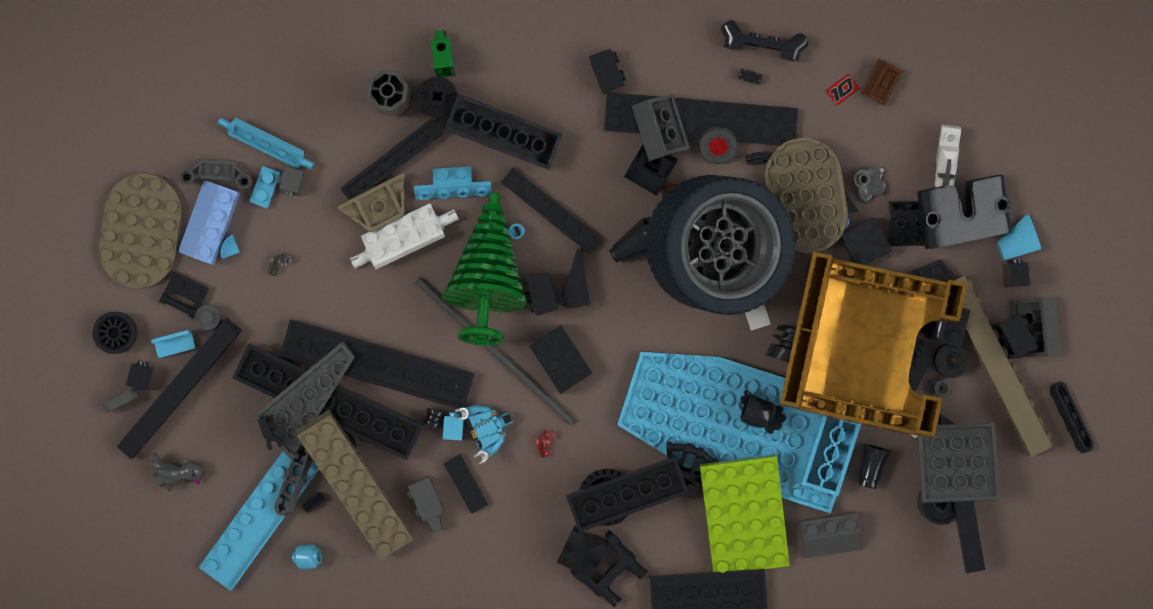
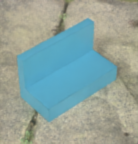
M192 330L151 340L152 344H155L158 358L196 348Z

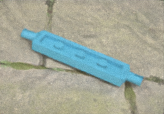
M222 117L218 121V125L228 129L229 136L295 168L302 165L310 170L314 165V162L304 158L303 150L236 117L232 122Z

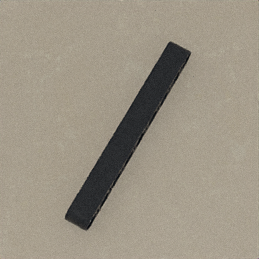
M227 317L117 445V448L132 460L238 337L242 329Z

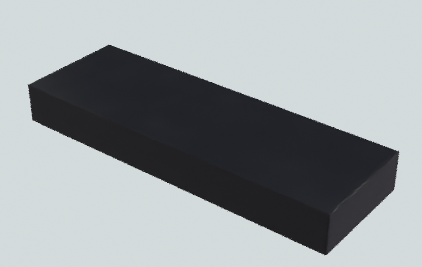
M461 454L443 463L471 514L488 505Z

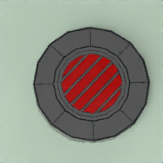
M712 127L702 134L699 143L702 156L708 162L714 164H723L730 161L738 149L735 134L725 127Z

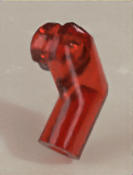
M552 430L543 431L537 439L541 458L550 456L548 445L555 438V433Z

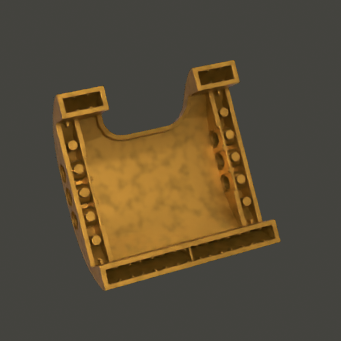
M813 252L780 404L801 411L917 436L935 437L943 398L916 394L909 384V372L920 330L931 322L960 321L968 283L949 279L948 282L837 260L833 259L832 255Z

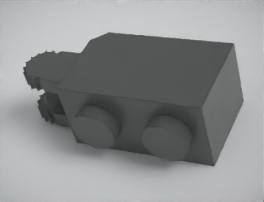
M430 476L408 485L409 490L406 492L410 501L414 500L416 504L414 511L418 519L422 518L423 522L427 520L432 531L437 532L441 530L442 523L439 514L442 513L444 507Z

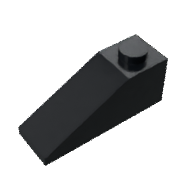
M581 248L576 250L564 289L565 293L561 294L563 305H567V309L590 305Z

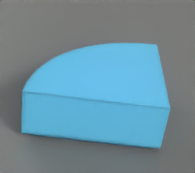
M234 235L227 237L221 246L222 260L240 253Z

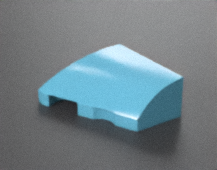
M1029 214L1025 215L1023 219L1012 227V232L1007 233L997 241L1002 261L1041 249Z

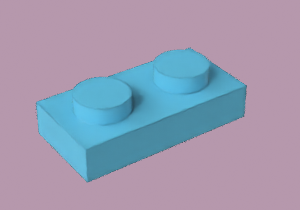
M262 166L249 202L268 209L277 186L279 174L281 173Z

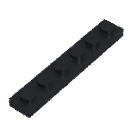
M430 119L340 189L349 200L378 185L442 136L443 133L435 122Z
M513 167L501 181L503 185L588 254H591L601 242V238Z

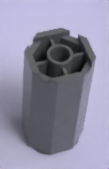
M381 70L369 79L367 96L381 114L398 117L411 107L413 92L399 72Z

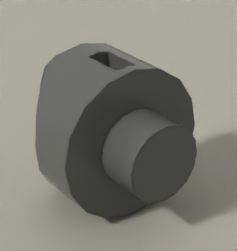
M203 305L197 309L195 321L201 329L213 330L220 326L222 315L216 306Z

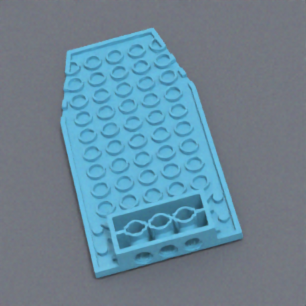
M640 352L617 424L667 455V441H672V443L689 442L691 446L697 448L700 446L710 456L716 457L719 462L776 454L782 498L830 514L836 496L839 495L861 424L821 416L780 404L785 382L784 377L721 357ZM745 390L763 399L765 396H768L769 401L784 408L782 414L786 416V420L782 423L780 430L775 429L773 434H769L765 428L751 427L740 421L744 405L740 401V397L745 395ZM672 451L673 456H676L679 463L683 451ZM688 453L683 466L691 469L696 455ZM700 458L696 471H700V464L708 463Z

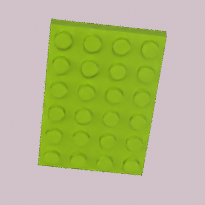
M777 455L700 464L713 572L724 573L726 571L772 569L790 566Z

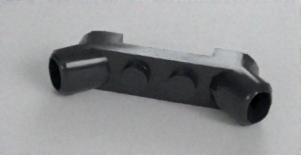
M729 20L720 28V31L725 36L724 48L742 52L744 44L781 51L779 59L799 62L800 52L809 46V42L803 33H797L786 42L779 41L780 38L768 36L767 39L761 38V34L750 32L749 35L743 34L734 20Z

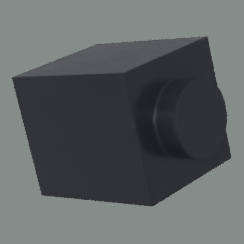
M139 360L137 363H132L126 386L144 391L148 390L153 371L152 367H148L149 363Z

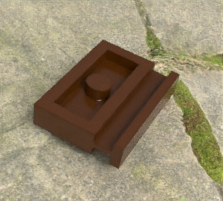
M878 58L860 93L885 106L903 71Z

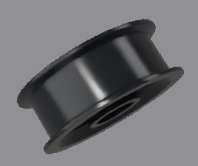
M122 312L105 313L96 320L93 326L92 333L95 344L102 351L109 354L126 352L134 345L137 339V327L134 320ZM114 327L119 330L117 338L111 336V330Z

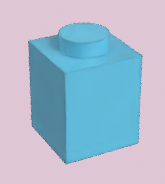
M449 412V416H444L443 439L463 440L464 419L457 420V418H461L460 413Z

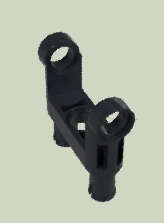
M608 530L604 536L609 540V544L622 555L597 583L593 579L573 570L570 572L577 580L584 583L597 596H602L614 608L622 599L609 588L617 576L624 569L628 568L640 580L643 578V575L638 570L644 575L648 570L636 561V556L611 530Z

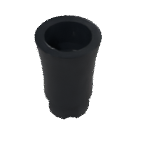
M864 445L859 485L871 489L877 488L878 481L881 479L882 471L891 451L873 445Z

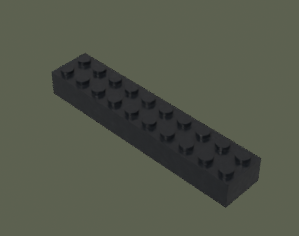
M248 343L232 379L275 398L308 371V369L255 344ZM340 384L337 385L319 414L321 415L330 410L343 431L405 460L409 459L425 425Z

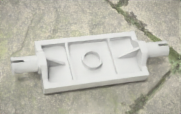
M429 203L372 232L362 235L361 238L366 249L364 252L350 258L352 265L356 269L363 264L371 262L375 269H378L444 238L445 235L442 230L444 226L458 221L459 218L454 209L438 216Z

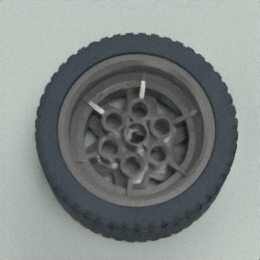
M719 175L697 176L674 186V189H670L668 194H665L662 200L658 202L656 209L654 208L653 215L649 220L650 223L647 226L648 232L645 238L647 239V242H645L648 265H650L651 273L654 274L653 277L658 281L659 286L676 301L689 307L721 315L743 314L744 312L751 311V309L759 308L767 300L772 299L773 295H776L779 291L778 289L784 285L783 282L787 280L788 273L792 268L791 264L794 261V246H796L793 224L790 222L791 218L787 214L786 208L783 207V203L763 185L737 177ZM728 209L736 213L739 218L731 221ZM705 214L704 220L699 219L702 215ZM722 220L724 222V226L720 230L718 224ZM706 229L707 237L703 239L702 232ZM738 230L739 237L735 240L734 233ZM748 237L750 238L749 252L742 246ZM703 249L707 252L704 258L701 257ZM735 250L738 251V256L736 259L733 258V252ZM721 259L722 265L720 268H717L716 263ZM697 267H703V275L696 270ZM730 267L735 270H738L731 276L725 278L726 272L730 269Z

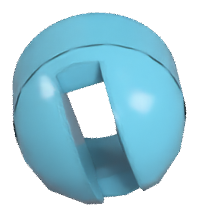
M516 223L510 226L509 234L513 239H519L524 236L525 229L523 225ZM516 226L518 227L521 235L518 234L515 228Z

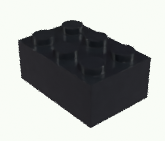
M562 325L529 345L560 394L592 374L589 366Z

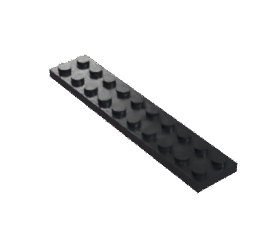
M607 92L604 131L640 134L632 106L659 96ZM674 98L687 138L701 139L702 134L712 127H725L735 134L737 142L781 146L787 141L796 139L798 108Z
M290 319L279 356L314 366L336 346L344 342L355 355L344 374L345 376L456 409L465 408L474 373Z

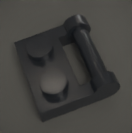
M174 271L159 302L164 305L168 304L194 319L197 309L201 307L210 288ZM171 292H174L195 304L191 308L169 296Z

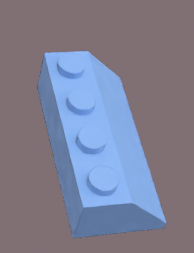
M204 180L178 252L215 265L240 193Z

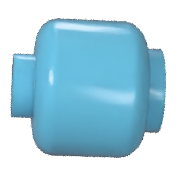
M314 544L298 545L295 552L292 553V561L298 569H315L322 561V553Z

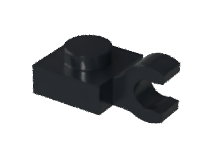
M268 415L258 419L257 421L263 437L266 439L268 450L273 449L272 441H276L278 447H281L282 440L274 435L275 424L273 420L269 419Z

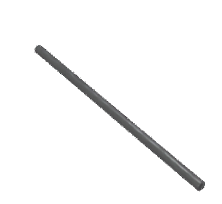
M419 278L415 282L463 328L474 327L449 303L445 302L424 280ZM484 346L569 425L573 423L575 419L496 346Z

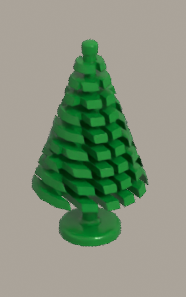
M497 193L489 194V204L483 206L482 213L484 214L479 215L477 225H475L472 231L473 235L467 241L469 245L465 246L462 252L463 255L459 258L457 267L454 269L447 288L442 295V298L446 300L445 302L453 306L477 311L476 326L462 328L458 331L457 337L462 342L480 346H496L504 342L503 333L488 328L489 310L500 313L510 312V310L517 311L520 308L523 309L527 305L520 282L521 278L517 272L518 266L514 261L515 255L513 250H511L513 247L512 242L508 238L510 234L508 229L504 228L506 221L501 216L504 214L503 207L498 205L500 195Z

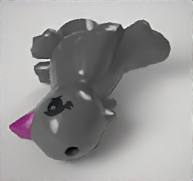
M154 453L152 457V465L158 470L157 473L153 474L160 487L166 485L169 492L172 491L173 484L185 479L199 485L203 473L202 466L198 462L184 460V462L180 461L182 466L179 467L162 462L157 453Z

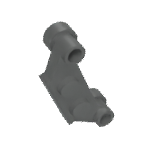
M198 159L196 165L189 170L185 169L179 173V181L184 185H190L197 179L236 181L237 186L241 189H249L252 186V178L237 166L238 162ZM190 174V180L186 181V175ZM244 179H248L247 185H243Z

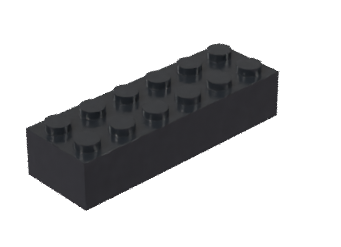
M455 92L451 94L439 126L442 130L547 170L551 167L563 135Z
M672 456L566 494L578 531L582 532L686 495L689 492L677 458Z

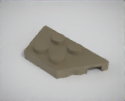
M403 172L337 205V208L369 232L404 216Z

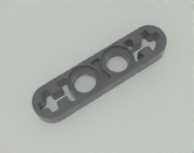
M303 444L300 445L290 462L277 497L275 511L278 515L289 516L293 513L313 459ZM297 466H300L301 473L296 476L295 469ZM293 484L294 491L292 494H289L288 487Z

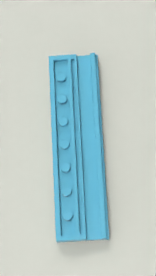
M282 451L199 566L202 571L230 591L233 590L285 518V516L278 515L275 511V503L291 459L284 451ZM313 460L299 497L319 471L318 466ZM297 466L295 469L296 476L301 473L300 466ZM293 484L288 487L289 494H292L294 491Z

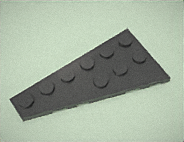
M344 342L336 346L254 415L257 420L268 415L269 419L273 420L275 424L274 435L282 440L280 448L291 460L302 444L297 437L296 430L319 416L355 357Z

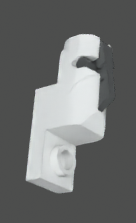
M941 125L936 156L937 166L934 183L936 187L944 185L954 186L959 156L960 126Z

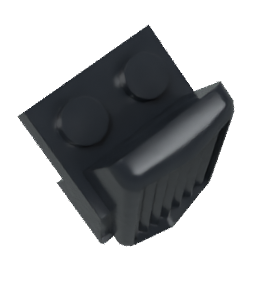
M962 308L959 322H931L925 325L921 332L924 334V337L930 340L961 348L971 310Z

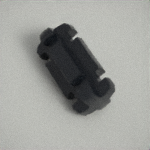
M742 68L738 79L741 80L743 78V81L753 84L756 82V85H759L762 75H756V72L749 70L744 71Z
M764 151V153H751L750 156L746 154V163L750 165V163H764L763 161L765 160L768 162L769 154L767 151Z
M319 492L317 496H313L306 504H303L302 508L306 513H309L310 510L320 505L321 501L324 502L325 498Z

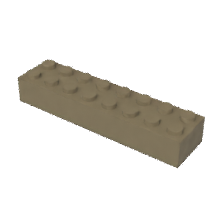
M327 410L296 430L297 437L380 560L413 540L411 531L330 410Z

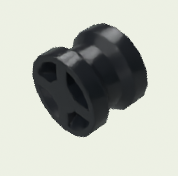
M427 408V416L423 419V423L441 428V419L444 418L445 413Z

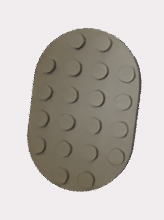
M797 138L783 143L768 160L765 170L766 189H769L772 194L778 197V200L783 203V207L786 208L787 214L791 218L790 222L793 224V232H795L794 241L796 246H794V250L803 253L823 251L840 239L848 221V207L841 164L832 149L818 140Z
M151 174L128 176L112 188L106 199L99 242V257L106 273L123 286L130 288L153 286L169 274L175 263L182 220V205L176 191L164 179Z

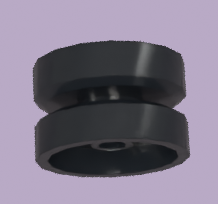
M921 490L919 491L917 507L924 518L938 525L949 524L956 520L953 502L942 503L940 506H937L936 503L922 504Z

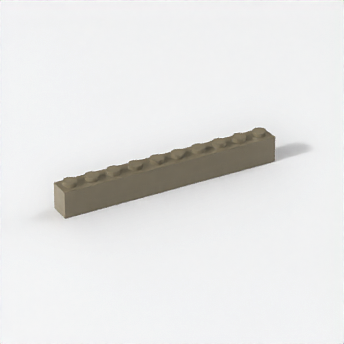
M962 275L954 279V281L968 283L963 308L970 309L971 311L965 333L1028 456L1033 457L1051 448L1050 442L1052 438L1048 431H1044L1042 427L1044 423L1041 416L1035 414L1033 410L1035 405L1031 397L1027 398L1024 392L1026 387L1023 381H1018L1015 375L1017 369L1013 363H1009L1007 359L1009 354L1004 345H1000L998 341L1000 337L996 329L991 328L989 324L991 319L986 311L983 312L980 306L982 305L978 294L974 295L971 289L974 286L970 278Z

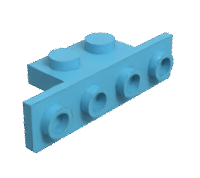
M471 166L433 169V185L414 186L416 199L428 200L434 198L447 199L450 197L465 198L467 196L483 197L492 193L491 181L472 182Z

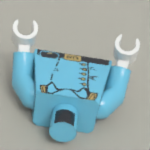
M483 405L456 409L455 412L460 411L462 413L461 418H457V420L465 419L479 452L474 455V458L478 455L481 456L482 461L478 464H482L495 454L503 444L504 435H506L503 427L513 423L509 412L498 416L496 410Z

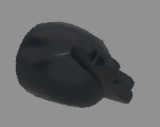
M745 390V395L740 397V401L744 404L740 421L751 427L765 428L769 434H773L775 429L780 430L782 423L786 420V416L782 414L784 408L769 401L768 396H765L763 399Z

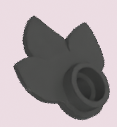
M871 166L867 170L855 172L853 183L858 188V196L862 201L869 203L872 195L881 196L887 193L886 184L882 180L886 173L884 168ZM862 176L865 177V181L863 183L861 182Z

